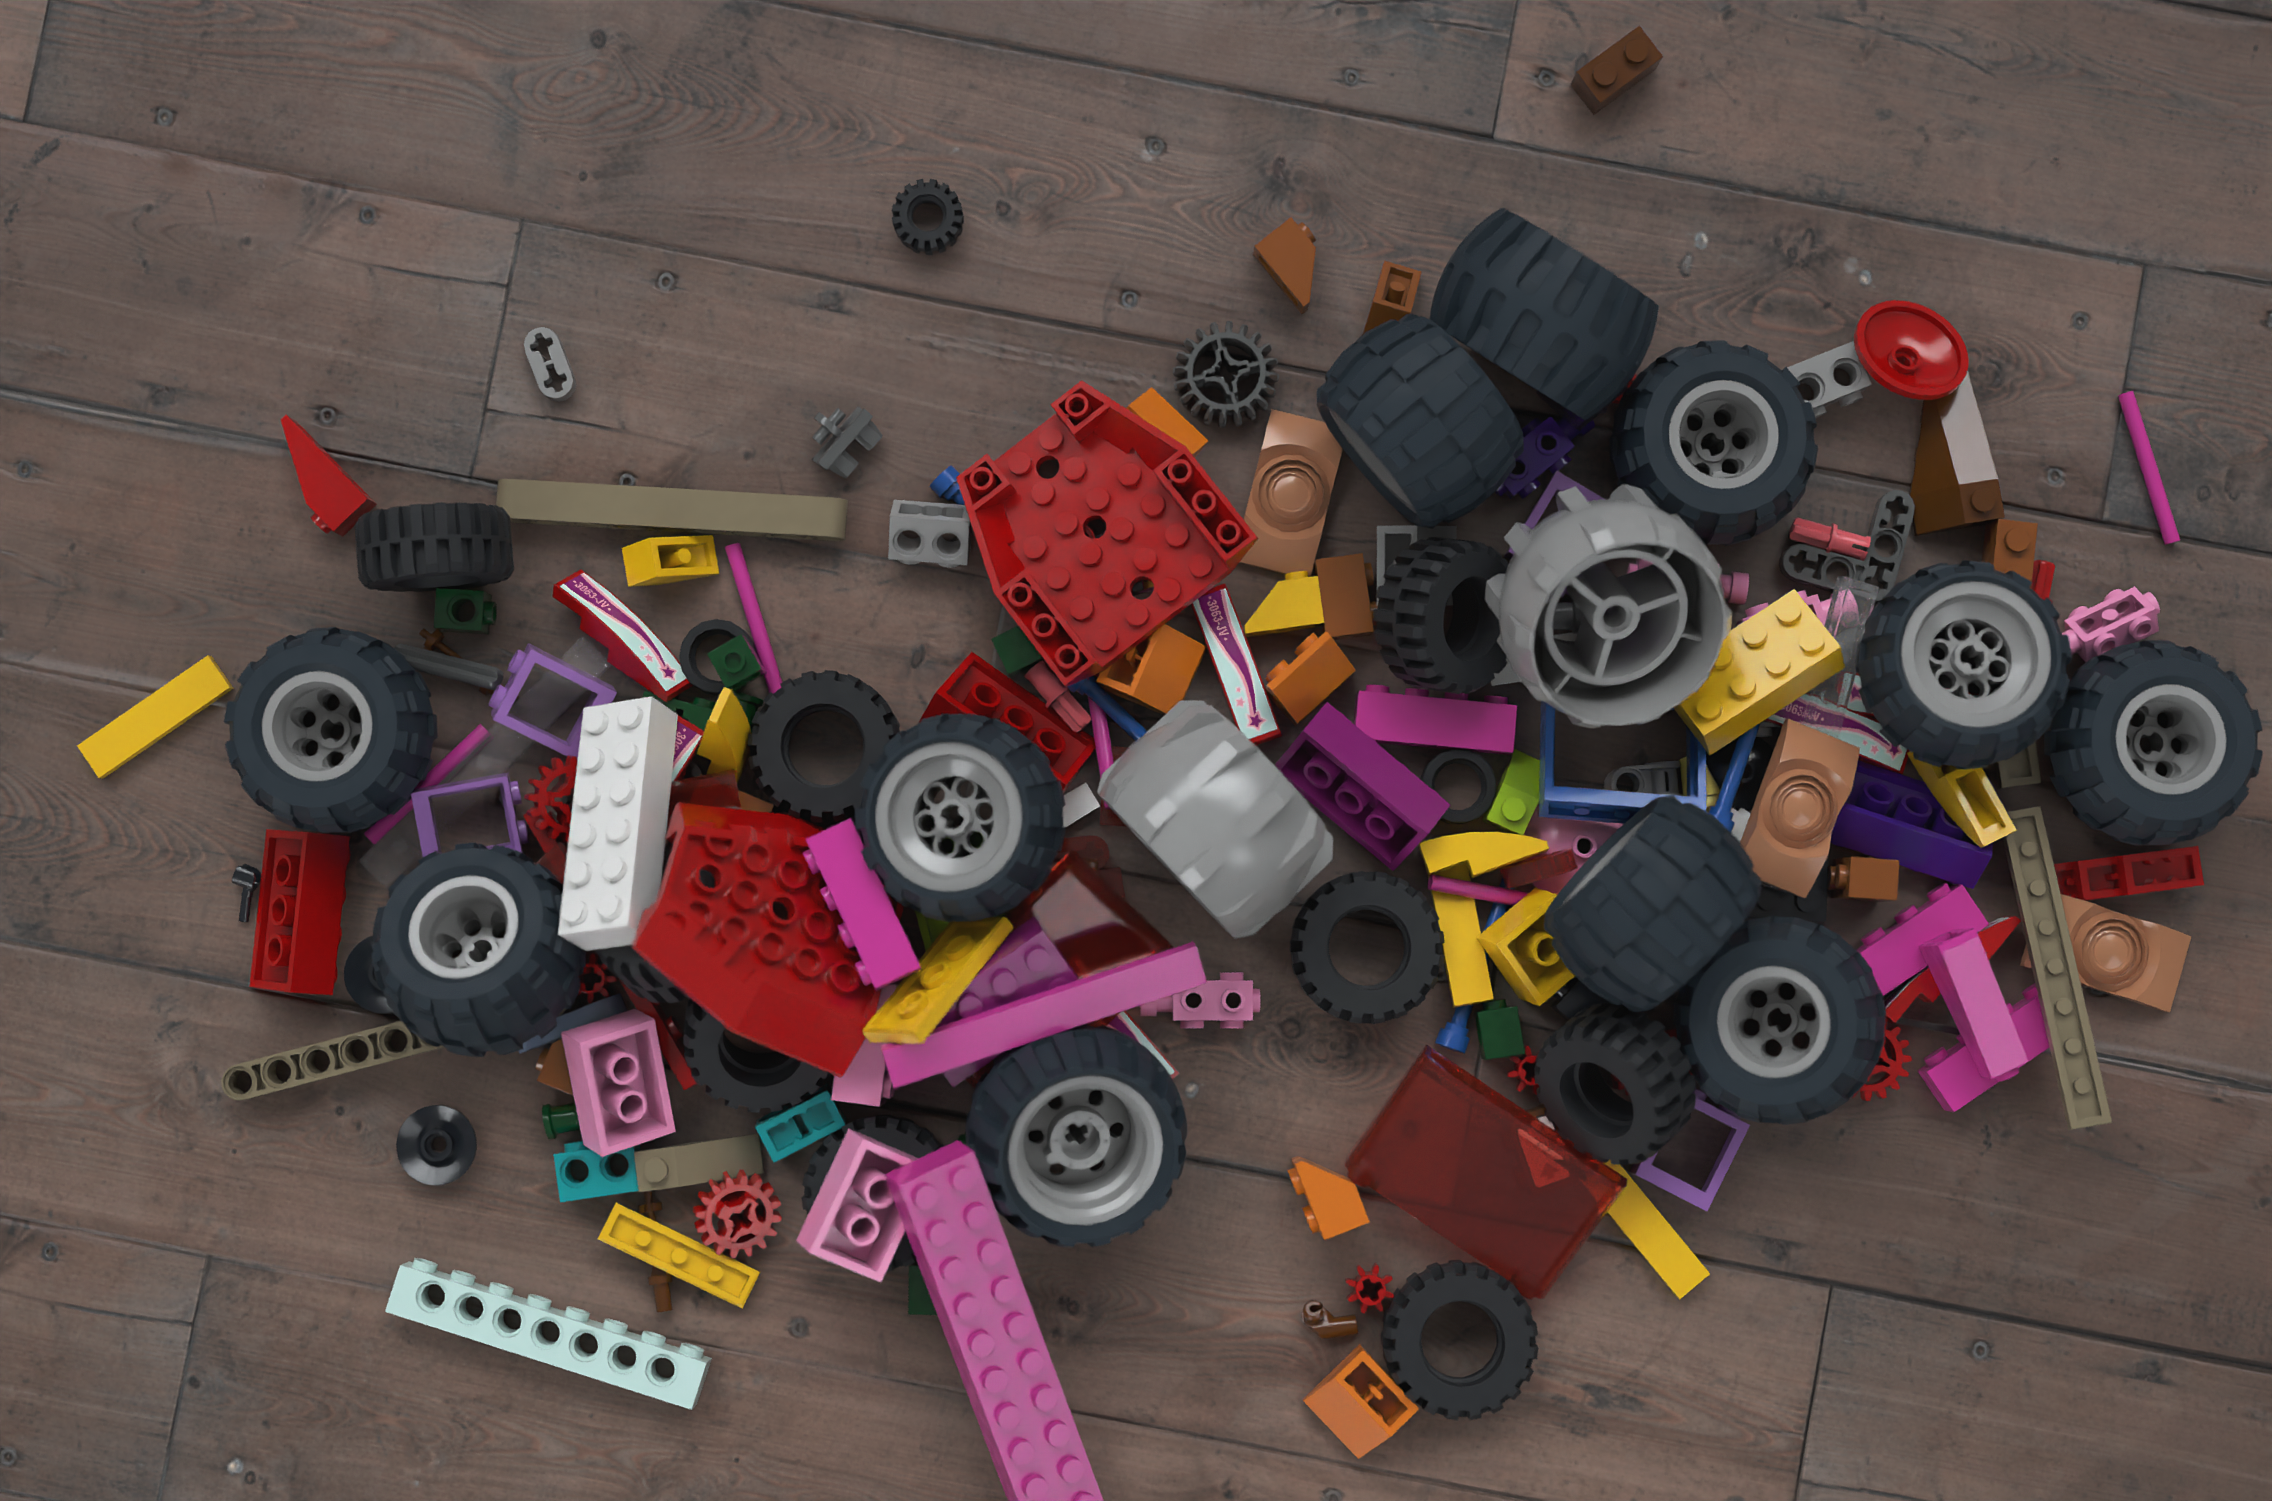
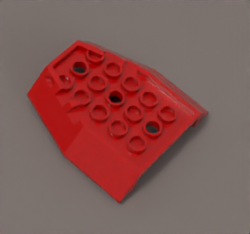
M1082 380L1050 404L1056 412L1052 417L999 458L993 461L986 454L956 477L995 596L1065 687L1105 671L1231 574L1258 540L1255 533L1185 445ZM1047 460H1055L1059 462L1058 473L1049 479L1042 478L1039 475L1041 464ZM1092 520H1103L1106 523L1105 533L1097 539L1087 537L1085 533L1086 525ZM1140 580H1149L1154 586L1152 594L1143 600L1133 597L1132 589L1134 585Z
M677 803L665 840L674 844L656 902L642 912L632 949L732 1033L841 1078L866 1039L862 1031L876 1014L882 989L877 991L873 982L865 986L855 963L862 960L859 952L847 948L838 929V926L845 922L838 908L830 911L820 890L827 886L821 871L815 874L812 873L803 854L804 851L810 849L806 839L827 829L806 819H799L788 814ZM700 870H707L714 876V888H708L702 884L699 878ZM886 893L900 922L904 907ZM773 902H780L786 907L788 911L787 920H781L774 914Z

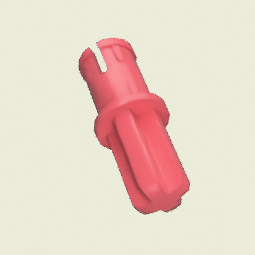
M1799 517L1794 519L1789 532V538L1793 541L1826 550L1827 553L1831 551L1862 561L1865 560L1868 552L1854 548L1852 545L1857 544L1869 548L1871 543V537L1838 529L1837 524L1833 523L1831 526H1827Z
M1043 660L1025 674L1024 677L1031 682L1047 701L1045 706L1047 708L1052 707L1073 732H1080L1091 722L1089 713L1069 692L1070 690L1052 673Z

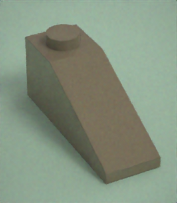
M758 1133L647 1148L634 1152L639 1192L707 1183L710 1179L719 1181L723 1180L722 1176L725 1171L728 1172L731 1179L737 1177L739 1169L744 1170L747 1176L754 1175L755 1173H764L761 1141Z

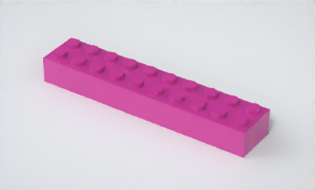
M958 1140L884 1174L1007 1500L1104 1501L974 1151Z

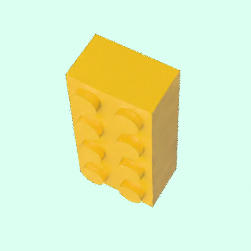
M1793 589L1730 630L1726 639H1723L1718 658L1710 670L1711 675L1697 692L1694 691L1679 705L1675 706L1674 709L1707 753L1712 755L1844 669L1845 665L1841 646L1796 590Z

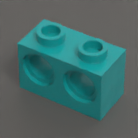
M828 1083L823 1085L815 1094H805V1101L792 1106L790 1102L784 1105V1110L770 1112L756 1120L755 1128L773 1163L846 1125V1117L838 1102L831 1100L832 1090Z
M583 1141L564 1144V1152L553 1154L560 1202L639 1191L634 1152L640 1150V1144L615 1152L624 1155L628 1160V1170L624 1175H617L610 1168V1159L615 1153L602 1157L584 1146ZM575 1159L584 1161L588 1166L589 1174L584 1181L576 1180L571 1174L570 1167Z

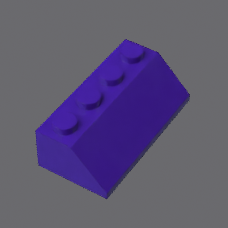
M1859 760L1852 791L1838 814L1830 842L1839 847H1846L1870 855L1873 858L1899 860V865L1907 867L1912 871L1922 872L1952 884H1963V886L1974 889L1989 863L1993 849V843L1980 848L1947 814L1925 782Z

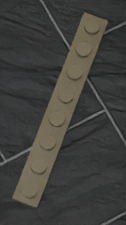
M2041 806L2010 811L2007 814L2017 831L2003 837V842L2068 1130L2112 1123Z

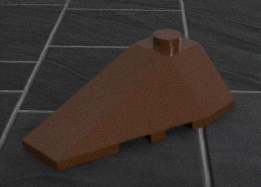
M1967 370L1964 380L1951 394L1939 399L1923 400L1919 442L1914 461H1916L1914 475L1909 490V495L1915 505L1912 519L1915 536L1987 525L1996 519L2005 518L1998 476Z

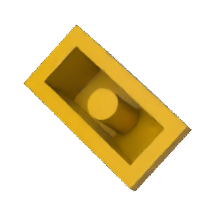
M713 535L654 537L622 548L628 587L663 585L719 574Z
M1308 571L1284 574L1285 580L1277 582L1244 625L1243 630L1246 637L1322 627L1324 617L1318 576L1309 577Z

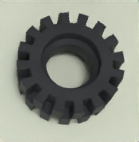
M923 179L916 180V185L911 186L909 183L904 186L905 191L902 194L899 192L895 197L896 204L892 206L893 225L902 243L906 247H911L913 252L919 254L920 251H924L926 255H933L932 251L939 250V253L946 251L945 247L949 244L952 247L956 243L957 235L960 236L962 233V223H964L962 206L957 194L954 191L952 192L944 182L940 185L935 179H930V182H924ZM933 203L942 210L943 220L938 228L932 231H923L915 226L913 223V213L921 204Z

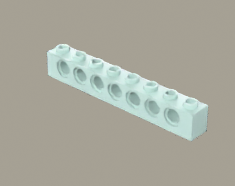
M414 1258L413 1262H406L399 1267L385 1310L387 1313L692 1410L698 1403L712 1359L704 1356V1349L698 1346L681 1343L679 1348L666 1344V1337L654 1332L643 1331L642 1336L627 1331L628 1325L617 1320L606 1318L604 1323L588 1319L590 1313L579 1308L567 1306L566 1311L551 1307L552 1301L542 1296L529 1294L526 1299L513 1295L514 1289L501 1283L491 1282L489 1287L475 1283L476 1276L452 1270L450 1275L436 1270L438 1264L426 1259ZM431 1284L439 1285L444 1290L445 1299L442 1305H436L430 1301L428 1289ZM468 1297H476L482 1302L483 1312L480 1317H474L468 1313L466 1309ZM506 1309H514L520 1314L521 1325L519 1329H511L505 1324L504 1313ZM544 1321H552L558 1326L560 1335L557 1341H549L543 1336L542 1325ZM583 1333L592 1334L597 1339L598 1349L596 1353H587L580 1347L579 1340ZM627 1345L635 1351L636 1362L634 1365H624L619 1361L617 1352L620 1346ZM658 1358H667L672 1361L675 1368L672 1377L665 1378L657 1373L655 1363Z

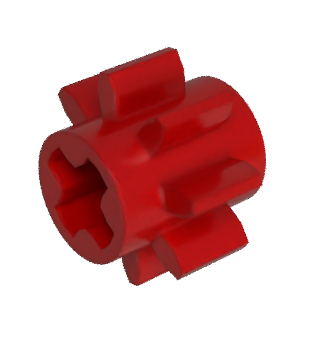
M597 954L590 955L589 964H586V967H584V973L578 975L581 988L577 996L587 993L589 1003L596 1002L597 993H601L607 998L612 996L608 986L610 982H616L619 979L616 976H611L604 963L598 964ZM594 967L595 974L601 975L602 980L601 983H595L592 989L591 983L585 982L584 977L585 974L592 973Z
M1524 1045L1525 1054L1520 1058L1509 1056V1059L1515 1065L1514 1070L1507 1072L1506 1076L1516 1077L1519 1080L1516 1085L1517 1091L1521 1092L1528 1084L1531 1085L1532 1092L1537 1095L1539 1084H1535V1077L1532 1076L1526 1080L1527 1072L1522 1067L1525 1062L1534 1063L1538 1052L1536 1056L1532 1055L1530 1047Z
M1377 1263L1373 1264L1371 1271H1364L1359 1264L1356 1265L1358 1275L1355 1280L1345 1278V1282L1354 1289V1292L1346 1297L1348 1302L1359 1299L1361 1301V1313L1367 1311L1368 1305H1375L1382 1312L1383 1306L1380 1302L1384 1297L1394 1298V1294L1390 1290H1386L1385 1284L1393 1279L1392 1276L1387 1274L1380 1278L1378 1275L1379 1265ZM1368 1278L1372 1283H1380L1375 1287L1376 1295L1371 1298L1367 1293H1362L1361 1295L1359 1293L1364 1289L1362 1282Z

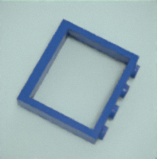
M1541 701L1539 817L1624 824L1655 798L1671 796L1554 786L1555 708L1545 701ZM1686 725L1687 796H1674L1682 804L1690 802L1706 811V750Z

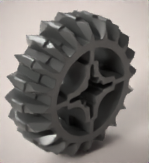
M1227 321L1225 332L1220 333L1217 323H1211L1210 336H1207L1204 330L1198 328L1195 332L1199 341L1198 344L1189 338H1186L1184 341V346L1190 354L1186 352H1177L1176 360L1186 366H1176L1173 368L1174 376L1185 378L1174 383L1175 391L1188 390L1180 398L1181 405H1188L1194 401L1195 405L1192 407L1190 415L1196 417L1203 409L1206 411L1204 416V424L1206 425L1212 422L1213 415L1220 416V428L1226 427L1228 416L1233 417V423L1236 427L1241 426V413L1243 412L1250 421L1255 420L1256 412L1252 406L1255 405L1258 409L1265 411L1268 408V403L1261 395L1273 398L1276 394V390L1266 383H1276L1279 381V374L1267 371L1278 365L1277 358L1264 359L1271 352L1272 346L1269 343L1259 348L1256 346L1262 337V334L1259 332L1254 333L1250 339L1246 338L1248 325L1242 324L1239 334L1233 333L1232 321ZM1225 345L1242 349L1253 359V362L1234 360L1229 356ZM1213 348L1215 364L1210 369L1204 370L1201 375L1193 376V369L1199 357L1207 350ZM1221 358L1228 372L1237 373V376L1232 375L1230 391L1228 383H1225L1223 377L1214 376V374H1220ZM1258 373L1259 379L1256 388L1247 398L1239 402L1237 384L1244 379H1248L1249 375ZM1198 388L1218 389L1222 392L1227 404H1219L1209 400Z

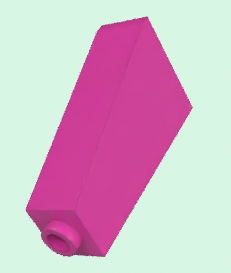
M1954 929L1918 946L1982 1078H1995L1997 1082H2001L2020 1073L2018 1066L2029 1061L1976 929Z

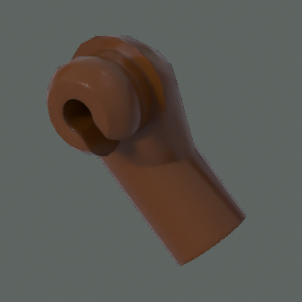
M1316 1300L1308 1301L1301 1311V1318L1304 1324L1322 1339L1358 1334L1355 1314L1334 1317L1323 1307L1321 1302Z

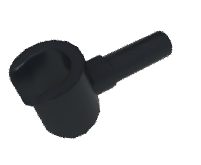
M247 864L238 866L232 877V883L243 887L239 913L240 922H249L253 892L261 882V872Z

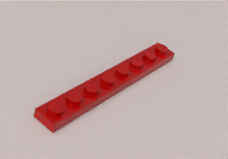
M549 811V816L559 824V821L556 820L557 816L554 814V812ZM525 813L523 817L564 885L568 847L562 841L560 834L555 840L547 837L549 827L537 830L534 825L539 817L528 816ZM620 980L635 1008L655 1020L660 1050L683 1090L697 1085L691 1076L692 1068L686 1064L684 1056L685 1047L679 1039L684 1034L676 1019L672 1015L667 1018L659 1005L660 1003L640 998Z

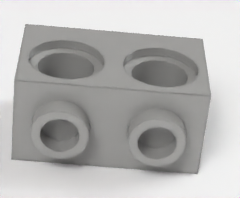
M1854 341L1787 367L1800 383L1808 384L1812 388L1814 393L1813 400L1804 401L1811 402L1815 418L1826 414L1825 406L1839 401L1840 406L1844 407L1863 399L1861 392L1872 385L1865 368L1856 354ZM1834 369H1843L1848 373L1850 378L1848 386H1841L1834 380Z
M894 500L889 521L888 559L898 560L903 564L909 565L920 562H932L948 568L968 565L972 525L966 506ZM911 530L920 537L911 539L904 536L902 532ZM951 533L956 535L959 540L950 542L941 535Z

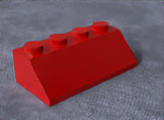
M973 652L965 658L936 691L919 720L920 723L922 719L941 714L970 713L997 719L1017 728L1027 739L1036 743L1050 760V767L1057 782L1061 783L1063 794L1096 749L1092 736L1083 730L1078 733L1073 732L1051 707L1047 708L1044 702Z
M266 829L249 987L289 993L333 995L334 984L338 977L336 966L338 945L342 939V928L340 926L342 905L346 900V867L351 856L349 848L350 836Z

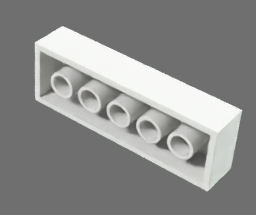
M652 696L585 707L583 709L558 935L585 951L633 945L642 912L656 902L660 890L678 715Z

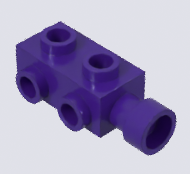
M1566 409L1563 411L1564 417L1557 422L1551 416L1543 422L1538 417L1522 429L1524 452L1515 459V461L1523 465L1524 471L1521 475L1510 473L1495 493L1499 497L1506 493L1510 499L1516 494H1519L1522 499L1528 496L1541 485L1537 480L1540 475L1548 469L1554 475L1556 471L1562 469L1572 460L1568 456V453L1575 448L1571 440L1578 435L1584 436L1595 427L1593 419L1590 417L1584 420ZM1543 437L1553 439L1555 446L1552 450L1542 448L1540 442Z

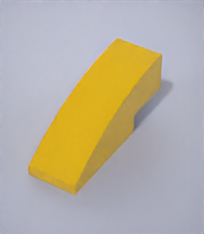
M726 687L723 688L709 717L697 754L711 760L706 777L736 788L749 760L748 757H750L751 751L747 744L748 734H752L740 702L732 690Z
M1911 751L1907 753L1936 800L1963 832L1980 848L2017 831L1983 768L1961 770L1956 768V766L1950 765L1937 767L1914 759L1913 752Z
M1468 832L1442 836L1418 844L1428 876L1467 864L1471 878L1543 854L1549 850L1548 843L1545 840L1502 832Z

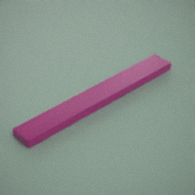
M1190 942L934 1028L922 1044L889 1043L880 1047L893 1087L897 1088L1205 984L1207 981L1197 946L1194 942Z

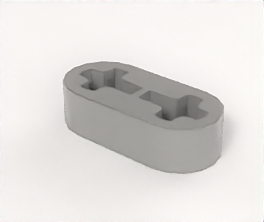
M539 327L533 329L525 337L524 348L541 392L550 400L557 402L565 401L575 392L576 379L563 344L559 337L549 328ZM544 337L547 342L553 341V344L548 347L551 357L549 361H546L539 351H534V348L539 346L538 339ZM555 368L561 378L567 377V381L562 383L563 390L557 392L553 387L548 388L547 386L553 382L549 369Z

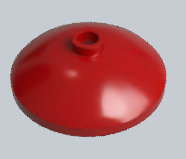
M1902 300L1881 302L1870 307L1856 325L1854 346L1861 364L1876 382L1897 395L1918 400L1939 399L1955 391L1967 374L1969 358L1963 339L1944 317L1923 305Z

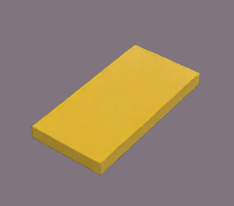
M989 917L972 922H949L918 961L922 970L905 977L865 1026L862 1033L869 1042L922 1044L1014 927L1007 917Z

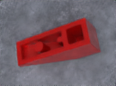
M286 414L281 419V423L305 502L315 512L310 518L326 534L332 530L343 537L355 526L359 517L369 513L377 503L296 420Z

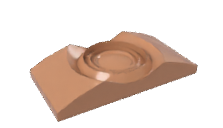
M1271 409L1244 521L1258 537V540L1239 563L1282 574L1308 571V576L1311 577L1343 450L1325 422Z
M1785 719L1740 841L1753 862L1752 870L1761 878V882L1798 897L1806 898L1828 857L1832 830L1839 812L1852 791L1858 764L1859 747L1791 719Z
M2060 894L2081 985L2170 1013L2191 936L2157 923L2131 917L2091 902ZM2026 944L2020 966L2032 970Z

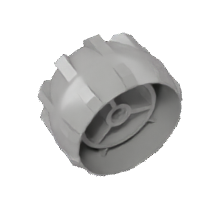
M1622 484L1612 492L1610 499L1587 501L1576 486L1561 491L1556 496L1557 512L1545 518L1533 529L1523 523L1516 522L1504 537L1514 551V555L1509 562L1506 574H1497L1486 581L1485 594L1486 602L1499 620L1501 634L1497 642L1508 657L1512 669L1523 684L1527 686L1535 699L1545 701L1555 709L1567 714L1575 725L1587 728H1596L1601 725L1621 726L1633 723L1641 725L1658 719L1660 715L1679 705L1694 691L1697 692L1711 675L1710 670L1718 658L1723 639H1726L1730 632L1732 612L1725 604L1724 591L1720 580L1722 569L1700 537L1684 523L1678 514H1668L1657 508L1641 488ZM1617 557H1633L1653 563V565L1616 577L1611 569L1601 561ZM1566 587L1571 599L1583 614L1576 641H1565L1553 637L1552 623L1555 607Z
M1180 700L1151 729L1134 741L1124 754L1101 776L1097 791L1098 795L1179 883L1234 939L1256 934L1272 917L1285 909L1292 899L1332 862L1333 836L1325 829V824L1282 773L1236 726L1204 701Z

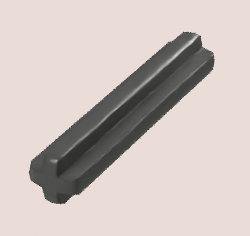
M402 643L395 646V649L402 653L408 663L417 671L495 690L499 684L501 685L504 678L503 671L496 667Z

